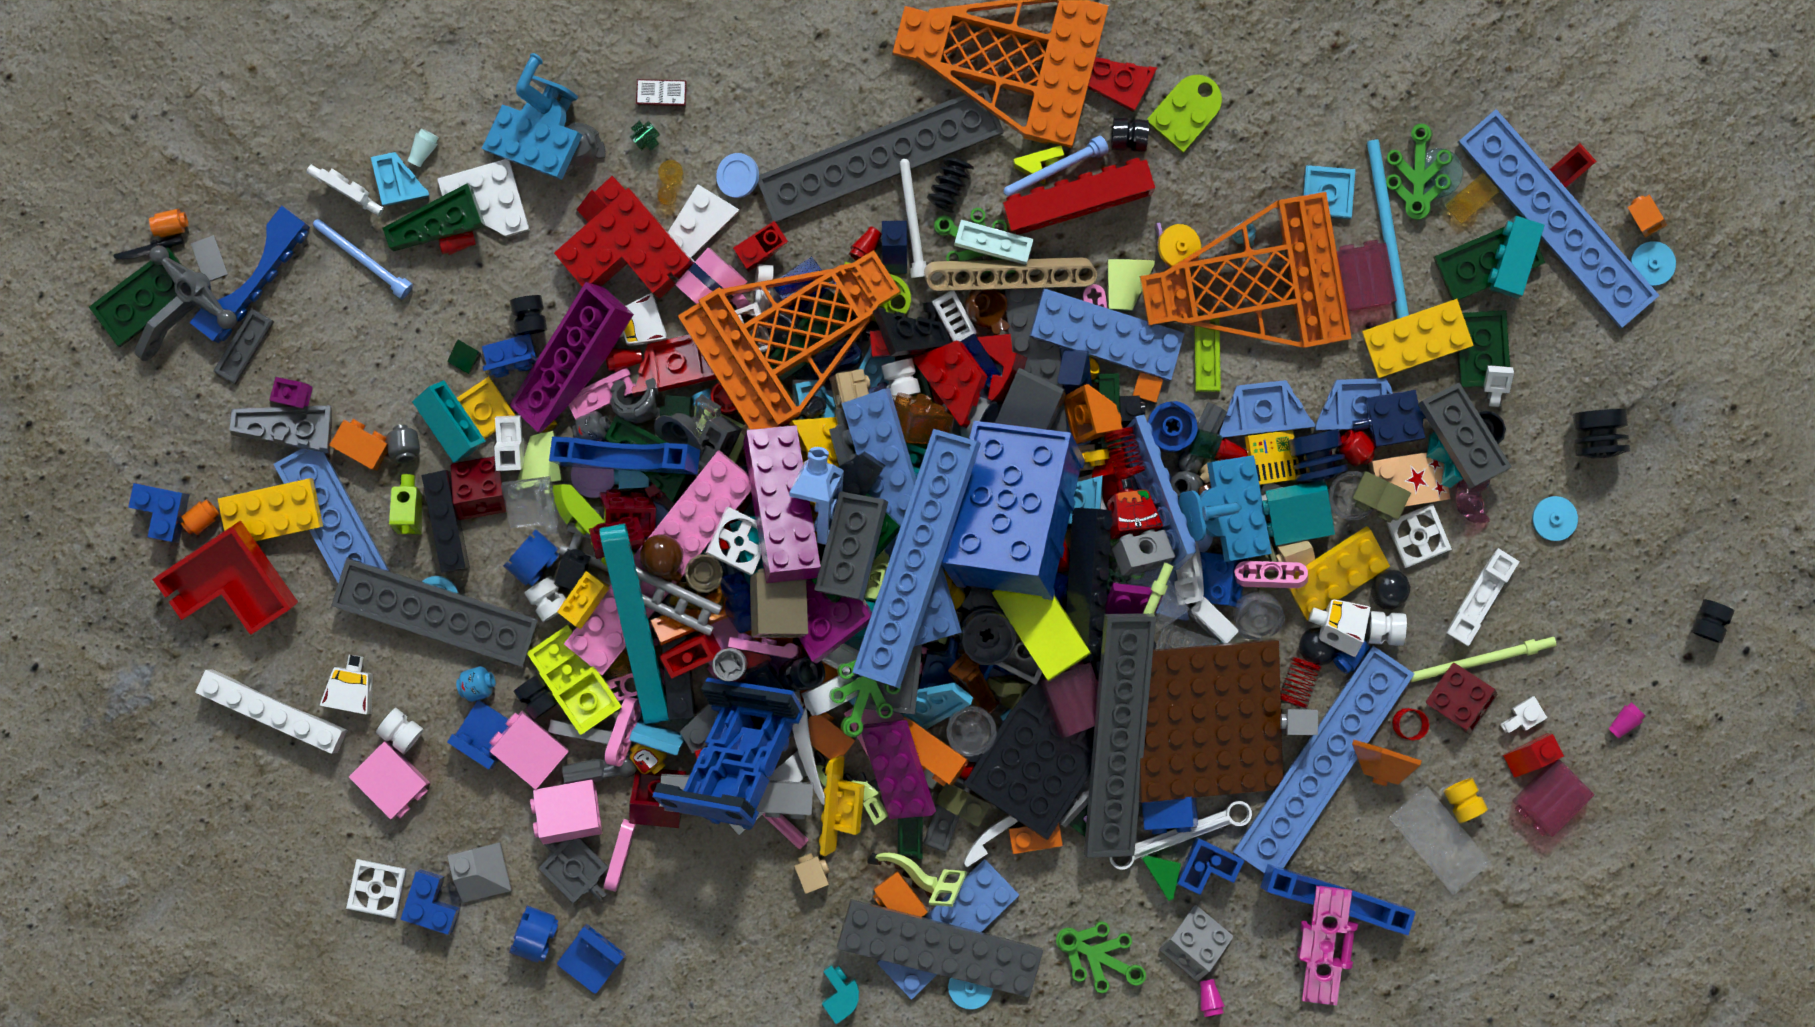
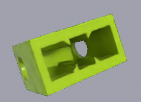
M400 475V487H392L389 525L397 534H422V493L415 487V475Z

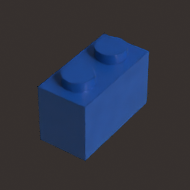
M1196 797L1142 803L1144 830L1152 829V834L1167 833L1168 828H1176L1178 833L1191 832V827L1198 825Z

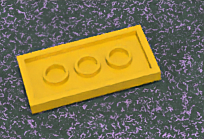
M1458 299L1362 331L1377 378H1382L1474 346Z
M313 478L218 498L224 531L241 520L255 541L323 527Z
M1366 526L1307 564V584L1301 588H1288L1303 617L1308 620L1313 607L1320 610L1326 609L1331 600H1340L1389 568L1390 565L1371 529ZM1295 572L1293 575L1294 579H1299L1300 572Z

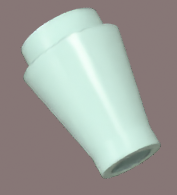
M421 128L419 133L415 134L408 161L421 167L438 145L436 142L439 137Z

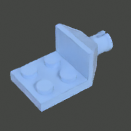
M813 447L808 452V460L804 462L789 492V496L816 502L815 512H818V516L814 523V530L817 532V543L826 545L839 492L843 490L844 470L827 463L829 453L825 448Z

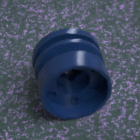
M1339 429L1287 440L1290 455L1303 457V461L1293 465V468L1305 467L1306 473L1295 475L1296 481L1315 482L1325 480L1348 470L1347 464L1335 466L1336 460L1345 458V454H1333L1332 449L1342 445Z

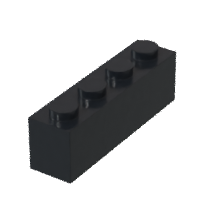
M442 470L423 474L421 476L441 573L469 569L470 565L461 521L453 505L451 472Z

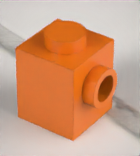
M1650 194L1646 197H1637L1631 202L1632 205L1628 206L1631 215L1645 238L1667 226L1665 219Z

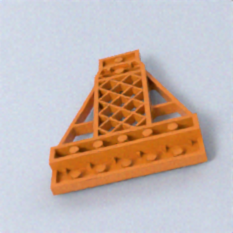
M1000 0L929 9L928 12L905 6L892 55L917 61L925 68L934 71L1024 136V139L1044 144L1050 142L1072 148L1109 5L1090 0ZM1056 2L1058 4L1050 33L1044 34L1020 28L1017 25L1021 6ZM1017 7L1011 24L967 14V12ZM952 21L959 22L951 27ZM969 25L983 29L974 34ZM964 26L970 36L958 42L953 31ZM993 31L1006 34V36L997 40ZM988 32L993 43L982 48L977 37ZM948 35H950L955 45L945 50ZM1016 37L1029 40L1030 42L1021 46ZM1012 38L1018 49L1006 55L1000 44ZM973 40L979 51L967 57L962 46ZM1036 44L1042 55L1030 61L1024 50ZM1041 44L1047 45L1046 52L1044 51ZM997 46L1003 57L991 63L986 52ZM958 49L964 60L952 65L946 55ZM1021 53L1026 64L1015 69L1009 59ZM982 55L988 66L976 71L970 61ZM1044 59L1039 75L1033 65ZM1006 61L1012 72L1001 78L994 67ZM967 63L970 69L962 68L961 66ZM1029 67L1035 78L1025 84L1018 73ZM991 70L993 75L986 74L985 72ZM953 76L996 86L992 103L986 101ZM1015 76L1017 81L1009 80V78ZM1000 88L1034 97L1026 126H1021L995 107Z
M1326 192L1277 200L1164 272L1139 276L1148 325L1173 321L1300 348L1352 339ZM1276 208L1278 210L1283 243L1280 246L1252 250L1249 245L1246 225ZM1238 230H1242L1244 251L1242 253L1203 260L1198 259V256ZM1285 250V256L1277 251ZM1271 253L1265 263L1254 257V255ZM1274 255H1277L1286 262L1279 273L1267 266ZM1247 257L1240 268L1229 261ZM1250 259L1261 266V269L1254 278L1243 271ZM1223 261L1216 272L1205 266V264ZM1225 264H1228L1237 271L1230 282L1218 275ZM1198 266L1191 276L1189 267ZM1201 268L1213 275L1205 287L1194 280ZM1286 268H1288L1290 282L1282 277ZM1264 269L1276 276L1269 288L1257 281ZM1240 273L1252 281L1244 293L1232 285ZM1215 278L1227 285L1220 297L1208 290ZM1279 279L1290 286L1283 298L1271 291ZM1192 283L1203 290L1196 301ZM1254 284L1266 291L1259 302H1256L1247 295ZM1230 288L1241 295L1234 307L1223 300V297ZM1292 292L1293 299L1286 300ZM1205 293H1208L1217 300L1210 311H1207L1198 304ZM1268 294L1279 300V302L1262 304ZM1244 298L1256 305L1237 309ZM1220 302L1231 309L1229 311L1213 313ZM1293 305L1300 340L1296 342L1265 335L1262 311L1274 307ZM1197 308L1207 315L1198 316ZM1254 312L1257 317L1259 334L1213 325L1209 321L1214 318Z
M873 250L853 263L839 265L833 269L723 289L719 287L699 299V303L678 315V318L749 430L774 428L788 424L801 414L810 399L817 394L873 319V311L901 294V291ZM815 280L779 303L774 301L767 288ZM822 287L836 290L833 301L819 299ZM761 289L772 307L743 324L726 296ZM817 291L816 298L808 296ZM839 293L845 300L846 304L837 303ZM801 300L814 302L812 315L798 312ZM796 303L794 311L787 309ZM818 303L832 306L829 318L815 315ZM835 307L849 310L847 322L833 319ZM779 313L793 315L790 328L777 325ZM853 313L856 319L850 322ZM775 316L773 324L766 323V321ZM797 317L811 319L808 331L794 329ZM814 320L828 323L825 335L811 332ZM831 324L843 326L829 335ZM758 326L772 329L769 341L755 338ZM751 330H753L752 337H751V335L749 334V332H750ZM775 330L789 332L787 344L773 342ZM793 333L807 336L804 348L790 346ZM852 334L826 371L821 374L812 357L844 336ZM810 337L821 339L808 348ZM756 343L768 345L765 357ZM771 346L785 349L783 361L769 359ZM789 350L800 352L793 358L786 361ZM808 362L819 380L799 406H795L778 378L800 363ZM769 364L778 365V367L772 370Z

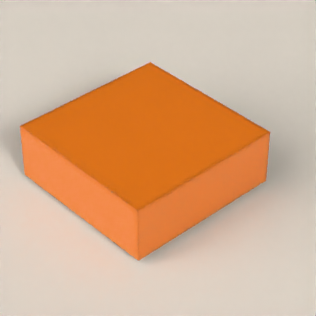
M1139 372L1132 396H1140V399L1156 403L1163 379Z

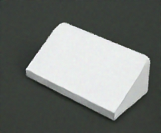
M1203 597V601L1196 602L1187 611L1218 644H1227L1238 633V629L1205 597Z

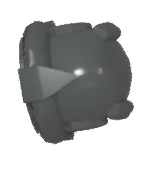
M576 122L564 126L583 135L566 170L567 172L572 171L575 166L589 164L595 157L597 159L605 158V146L601 142L599 132L587 124Z
M655 378L645 381L647 391L644 395L634 397L633 394H630L626 398H624L626 384L624 381L617 380L610 390L612 393L610 404L613 411L619 417L634 424L645 423L651 419L655 420L661 411L657 407L655 395H658V386Z

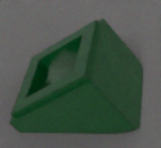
M458 339L447 362L469 374L481 352Z

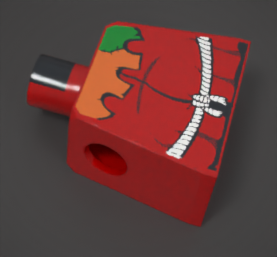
M1131 479L1118 481L1119 492L1115 493L1108 500L1107 504L1108 510H1112L1110 539H1120L1128 534H1133L1135 537L1150 529H1154L1157 532L1163 524L1149 491L1146 489L1134 491Z

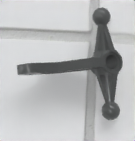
M155 246L150 250V260L156 265H163L175 283L177 296L147 322L135 348V355L142 361H147L155 356L161 347L167 331L196 305L217 316V323L223 329H230L236 324L237 317L235 313L231 310H224L211 292V283L205 274L201 272L196 273L170 259L167 248L163 246Z

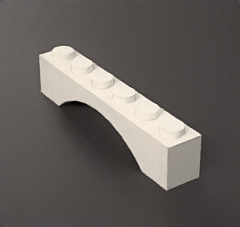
M213 669L205 670L195 691L199 695L331 754L338 753L348 731L327 720L270 698Z

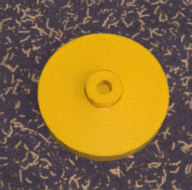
M1175 224L1166 228L1158 239L1159 255L1170 267L1201 248V242L1197 233L1191 227L1184 224Z

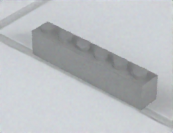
M662 774L661 783L679 786L680 789L684 790L690 775ZM770 780L756 810L758 812H765V817L780 818L782 813L791 814L790 818L806 819V815H811L813 783Z

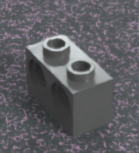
M724 416L708 419L699 438L703 454L702 459L699 461L698 469L702 471L719 450L729 458L742 428Z

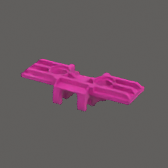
M1316 886L1312 924L1309 925L1307 921H1301L1302 944L1301 947H1298L1297 951L1299 960L1307 962L1302 1001L1337 1006L1342 968L1351 969L1353 967V962L1351 961L1354 932L1358 929L1356 922L1348 921L1352 890ZM1328 916L1336 918V921L1333 923L1323 922L1324 918ZM1336 933H1344L1341 958L1333 957ZM1321 964H1327L1330 966L1331 971L1328 975L1322 976L1317 973V967Z

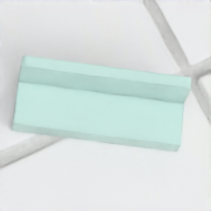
M961 220L954 246L1027 265L1033 239Z

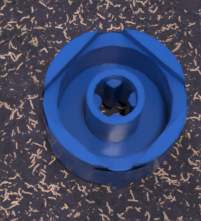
M1178 401L1162 403L1150 413L1147 422L1152 427L1154 442L1162 452H1179L1190 445L1196 437L1198 427L1195 414L1184 403ZM1173 421L1176 423L1175 428L1177 432L1172 431L1169 433L1166 423L1170 424Z
M537 529L532 533L535 538L530 535L509 559L512 564L507 561L503 565L506 570L525 586L527 584L533 586L543 574L540 571L544 565L549 568L560 555L556 552L559 548Z
M527 905L516 930L515 940L510 947L509 953L536 963L538 961L544 962L549 950L547 939L548 937L553 939L558 926V920L555 919V915Z

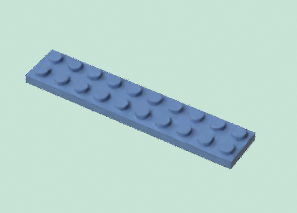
M1497 109L1457 142L1523 218L1545 224L1541 239L1620 329L1660 296Z
M885 388L844 402L842 407L856 454L859 455L865 451L886 465L868 494L874 498L888 501L886 511L901 525L916 482V476L890 388ZM898 534L885 548L889 558L891 557ZM942 565L940 566L914 646L962 632Z
M933 429L852 673L900 688L981 445L980 442Z
M1371 646L1318 724V735L1310 736L1277 788L1272 792L1232 852L1264 874L1267 864L1284 868L1358 759L1352 745L1353 739L1364 743L1370 741L1414 676V673L1375 646Z

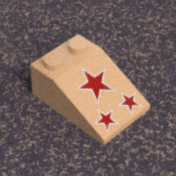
M1427 453L1376 460L1368 463L1369 473L1411 492L1405 507L1450 499L1449 488L1441 485L1444 463L1428 458Z

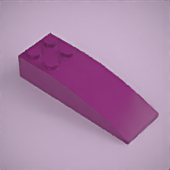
M585 282L509 405L537 432L541 433L564 411L594 376L634 314L606 288Z

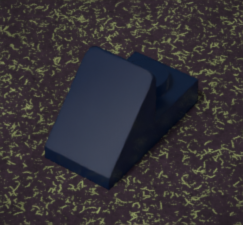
M1067 349L1063 351L1058 384L1065 385L1066 395L1083 385L1089 384L1092 387L1089 351Z

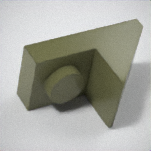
M1018 675L987 678L989 688L994 690L996 695L1001 696V704L1010 709L1014 708L1032 684Z
M948 783L943 786L935 801L936 804L978 827L991 806L956 785L952 786Z

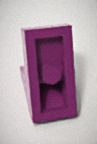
M275 377L269 401L304 408V406L309 404L313 387L303 382Z

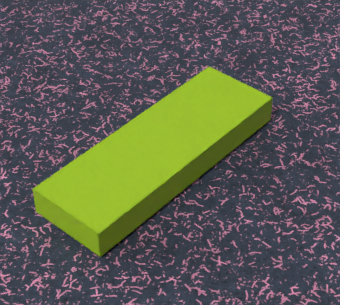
M1219 318L1210 319V324L1220 326ZM1194 326L1195 392H1220V331Z

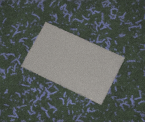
M214 235L191 243L201 273L208 277L209 281L228 274Z

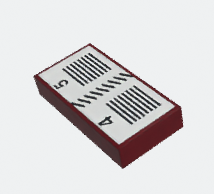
M637 79L636 104L686 107L687 81Z

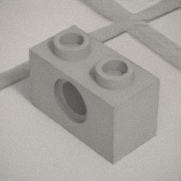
M1150 529L1135 537L1133 534L1125 535L1119 539V542L1112 549L1122 577L1161 568L1164 562L1169 564L1175 558L1165 530L1155 532L1154 529Z
M1281 708L1280 728L1282 729V734L1318 735V710Z

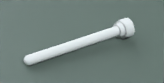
M902 159L900 161V170L914 263H911L910 275L911 278L925 277L924 269L927 265L926 261H923L910 163L907 159Z

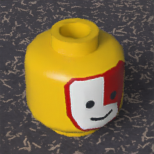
M638 743L630 749L632 753L629 759L642 774L652 772L655 775L665 766L663 761L667 756L666 752Z

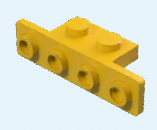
M841 755L829 760L825 770L827 783L824 789V811L821 815V822L823 823L822 834L819 838L820 855L827 856L836 850L838 831L857 835L861 830L865 785L843 780L845 757Z

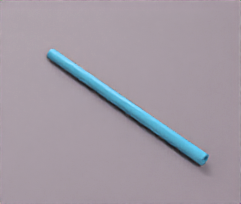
M1379 139L1367 141L1396 316L1399 319L1408 316L1409 312Z

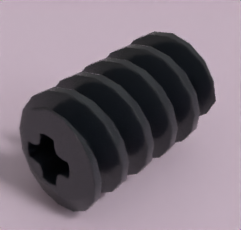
M944 158L943 163L947 167H940L939 172L943 176H936L935 181L939 185L931 186V190L935 194H928L927 199L939 209L954 213L949 206L958 205V202L953 197L962 196V193L957 188L966 187V184L961 179L970 178V175L965 170H973L974 166L957 158Z

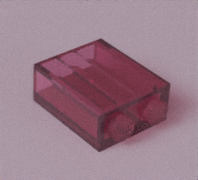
M1378 240L1364 242L1363 247L1354 248V244L1339 247L1340 251H1337L1347 312L1389 305L1397 301L1386 242L1379 244Z
M1081 660L1071 666L1069 671L1059 674L1052 680L1048 681L1046 678L1040 681L1061 738L1095 726L1098 681L1091 663L1083 664Z
M1558 759L1548 764L1512 801L1517 805L1514 809L1524 819L1529 817L1535 823L1532 827L1541 836L1546 834L1547 836L1554 837L1595 794Z

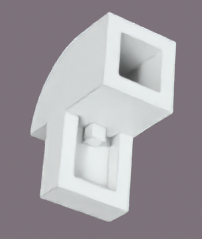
M521 415L496 416L497 443L494 446L496 471L521 470L524 464V438H522Z
M836 676L816 688L801 693L804 699L805 707L814 716L829 711L856 697L858 690L846 696L845 701L842 703L833 702L829 697L830 691L835 687L840 688L853 681L852 678L844 679ZM836 691L834 693L835 700H839L842 696L841 691Z

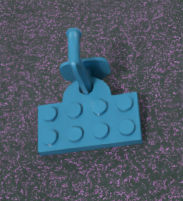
M531 53L530 59L516 85V94L527 103L521 111L502 104L481 149L562 180L583 136L575 130L564 127L566 112L571 103L578 99V96L562 85L534 76L538 66L543 64V60L537 54ZM533 81L545 89L543 94L529 85L530 82ZM558 96L561 97L560 102L556 100Z
M1254 455L1207 463L1211 488L1203 491L1200 495L1193 490L1182 492L1178 500L1181 513L1186 517L1190 536L1195 541L1203 540L1206 534L1211 537H1220L1225 562L1272 554Z

